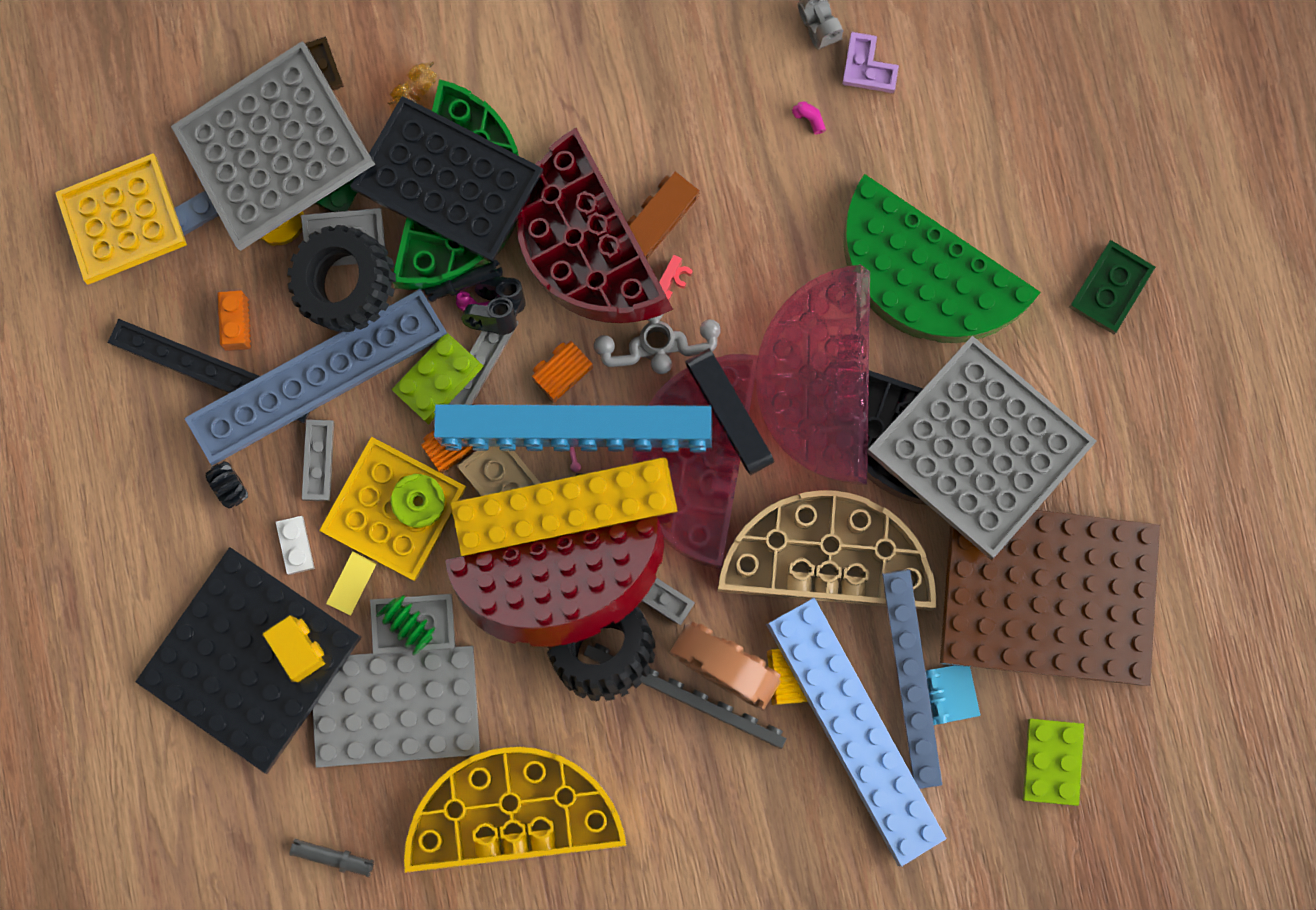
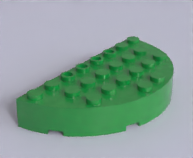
M439 79L432 108L433 112L519 156L517 146L508 127L487 102L482 101L464 87ZM406 218L394 268L396 282L392 283L397 289L425 290V288L442 284L490 262ZM518 218L515 221L512 229L510 230L499 252L503 249V247L509 240L510 236L512 235L513 230L517 224Z
M866 174L861 178L852 196L845 220L843 240L845 259L855 287L858 288L867 305L889 325L913 337L933 340L939 343L967 342L972 336L978 340L995 334L1013 323L1030 307L1041 293Z

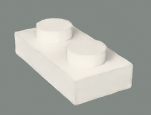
M298 516L277 521L276 527L287 574L291 575L315 569L304 517Z

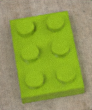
M447 333L431 347L391 390L429 425L435 419V405H448L484 366Z
M1028 719L1023 801L1079 806L1084 724Z

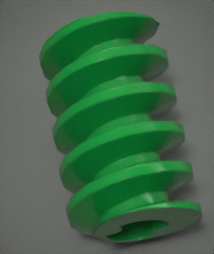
M402 595L390 601L376 617L385 614L382 624L392 623L389 629L391 633L400 630L397 639L401 641L408 638L405 648L409 649L415 646L412 655L415 656L433 639L432 635L436 628L433 626L426 630L425 626L428 620L424 619L418 622L417 619L420 612L417 611L411 614L410 610L413 604L409 603L403 606L402 603L405 596Z

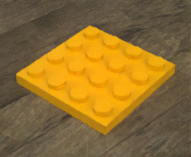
M154 153L55 192L83 280L87 285L187 245L158 159Z
M371 436L319 531L415 582L453 513L451 502L461 499L466 486ZM412 474H423L435 479L443 489L445 496L444 511L440 518L432 525L423 528H413L401 523L393 513L390 503L396 484L405 476ZM416 497L413 502L414 505H422L423 498Z

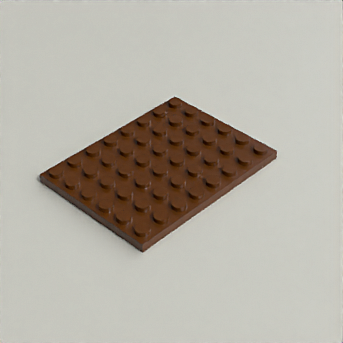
M1036 510L993 560L988 558L950 525L940 664L1150 686L1160 525Z

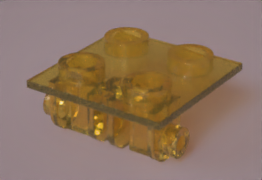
M434 62L414 65L406 75L409 79L402 85L399 83L389 95L392 98L388 104L398 103L401 96L415 103L417 102L414 99L420 101L421 98L412 88L425 95L426 92L423 89L428 91L435 84L437 74L430 69Z

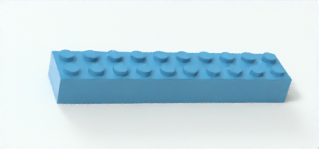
M435 405L434 438L441 446H445V450L460 451L462 446H472V450L488 451L489 447H499L501 451H515L516 447H527L526 450L543 451V447H554V451L564 452L570 451V447H581V451L594 452L597 451V447H608V451L622 452L624 447H635L637 452H650L651 448H662L664 452H678L679 448H690V452H706V448H712L711 406Z

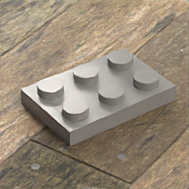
M382 208L301 215L303 239L305 242L310 240L308 236L314 231L322 233L321 229L323 227L331 226L335 228L336 225H345L373 237L379 244L385 247ZM345 256L337 260L332 266L357 264L354 256Z
M452 594L405 597L402 605L405 606L412 603L413 606L410 613L420 612L417 621L427 619L428 622L425 629L427 630L433 626L436 628L432 635L433 639L421 651L455 648ZM394 598L370 600L373 654L411 652L415 648V646L409 649L405 648L408 638L401 641L397 639L400 630L394 633L390 632L389 629L392 623L382 624L385 614L376 617L382 608Z

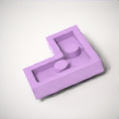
M851 32L842 85L894 93L899 65L873 61L877 36Z

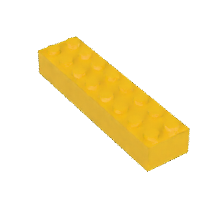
M667 458L649 460L451 502L461 556L678 512Z

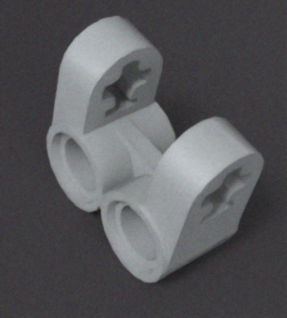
M799 0L797 5L801 19L805 26L808 27L810 38L817 50L842 40L843 28L838 18L832 16L828 0Z

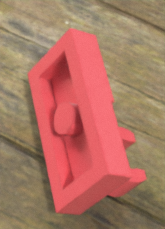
M673 255L659 281L669 301L673 294L670 291L673 280L678 287L685 288L686 283L681 281L679 276L683 273L691 276L693 272L689 267H681L682 258Z

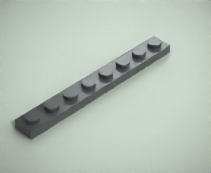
M598 643L594 647L588 645L584 653L585 657L600 664L614 657L609 655V648ZM653 669L650 670L647 677L642 675L640 678L642 684L777 748H783L787 738L781 736L782 730L768 724L767 728L758 725V719L746 713H743L742 717L732 713L733 707L721 701L715 705L707 701L708 695L695 689L693 693H690L683 689V683L669 678L668 682L658 678L660 673Z

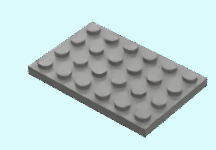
M474 646L420 651L415 656L412 655L413 651L349 655L313 708L316 768L463 757L480 754Z

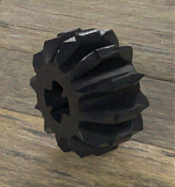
M223 461L220 464H216L211 467V470L206 472L207 482L219 501L226 508L230 509L233 506H237L244 499L248 498L246 487L228 462Z

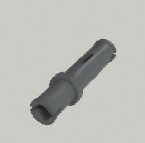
M296 838L293 840L294 844L291 845L290 856L339 868V872L345 873L350 871L369 878L370 872L373 870L374 860L351 855V851L345 850L340 852Z

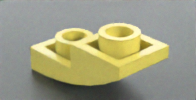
M352 551L326 604L351 616L377 563Z

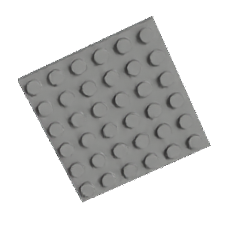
M303 41L171 126L232 241L240 251L375 165Z
M972 336L874 442L867 453L988 558L993 560L1097 441Z

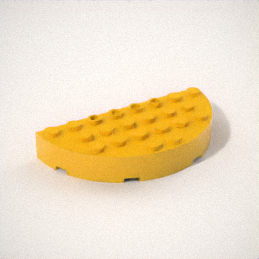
M505 747L476 754L447 771L429 789L413 816L406 839L404 863L405 872L621 847L627 846L624 829L613 802L606 791L588 772L572 761L548 751L527 747Z

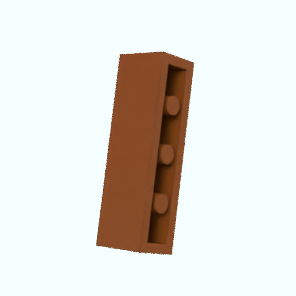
M676 171L671 177L666 175L658 185L660 190L654 197L652 195L647 197L641 206L643 208L641 213L637 217L633 215L627 221L646 259L652 255L699 198L700 190Z

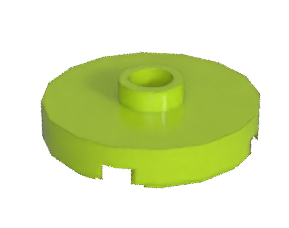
M412 474L405 476L396 484L390 503L393 513L401 523L413 528H423L432 525L440 518L444 511L445 496L443 489L435 479L423 474ZM416 497L423 498L422 505L415 506L413 503Z

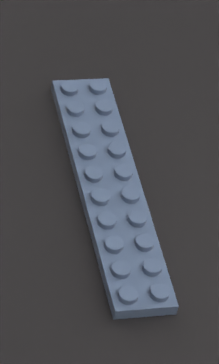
M419 289L388 306L386 311L381 310L378 313L380 318L375 322L369 320L368 327L361 330L355 328L354 332L343 331L185 417V421L211 466L436 343L442 336L446 335L447 331L422 290Z

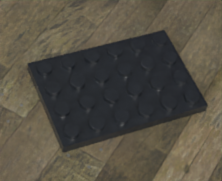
M401 96L369 153L375 165L356 176L350 188L492 263L543 173V168Z

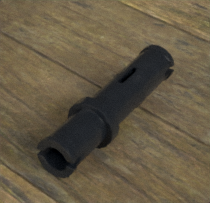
M494 260L492 263L490 262L469 270L452 280L425 288L426 295L432 293L431 296L427 297L430 302L448 295L455 296L461 290L502 276V267L496 269V266L500 265L498 260Z

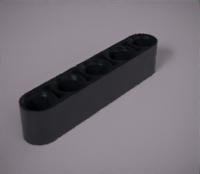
M708 348L686 360L685 363L708 405L711 406L713 414L749 475H753L774 463L771 452L711 349Z

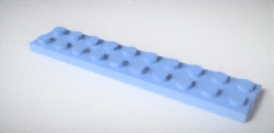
M815 598L808 600L766 624L897 865H905L944 841L946 837Z

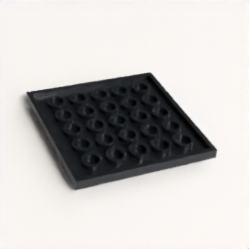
M229 547L135 682L260 771L268 774L362 637ZM290 615L298 620L302 619L310 630L307 635L311 642L316 641L324 652L321 658L325 665L299 682L290 679L263 633Z

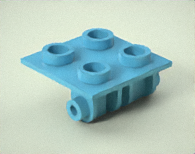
M954 665L925 671L933 725L981 716L970 667Z

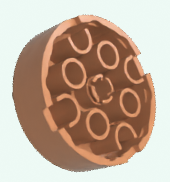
M691 622L690 625L686 624L669 653L675 658L677 656L680 657L679 661L723 690L730 694H735L744 702L760 710H764L781 683L779 680L781 675L769 667L765 668L766 662L757 656L749 655L745 652L742 653L743 648L737 643L712 636L713 631L700 623L696 624L695 622Z

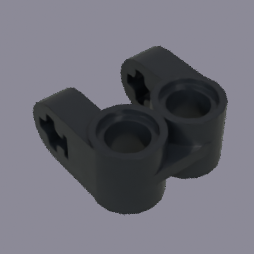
M500 276L477 284L475 286L476 294L483 299L491 301L487 306L478 304L467 305L461 317L463 324L474 330L499 335L513 332L517 327L516 316L523 311L526 305L521 282L515 278Z

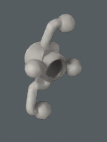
M661 315L648 319L649 323L643 327L640 336L630 341V355L611 357L615 343L607 335H602L595 339L594 350L600 355L603 364L608 367L633 365L639 361L640 357H646L651 360V367L654 372L665 374L672 367V361L669 357L671 353L680 352L684 356H695L708 348L714 351L717 347V337L721 333V327L715 320L708 319L704 321L700 326V334L707 342L688 346L685 334L680 331H673L667 323L660 321L663 317ZM661 332L668 337V342L662 348H653L647 343L646 337L650 333Z

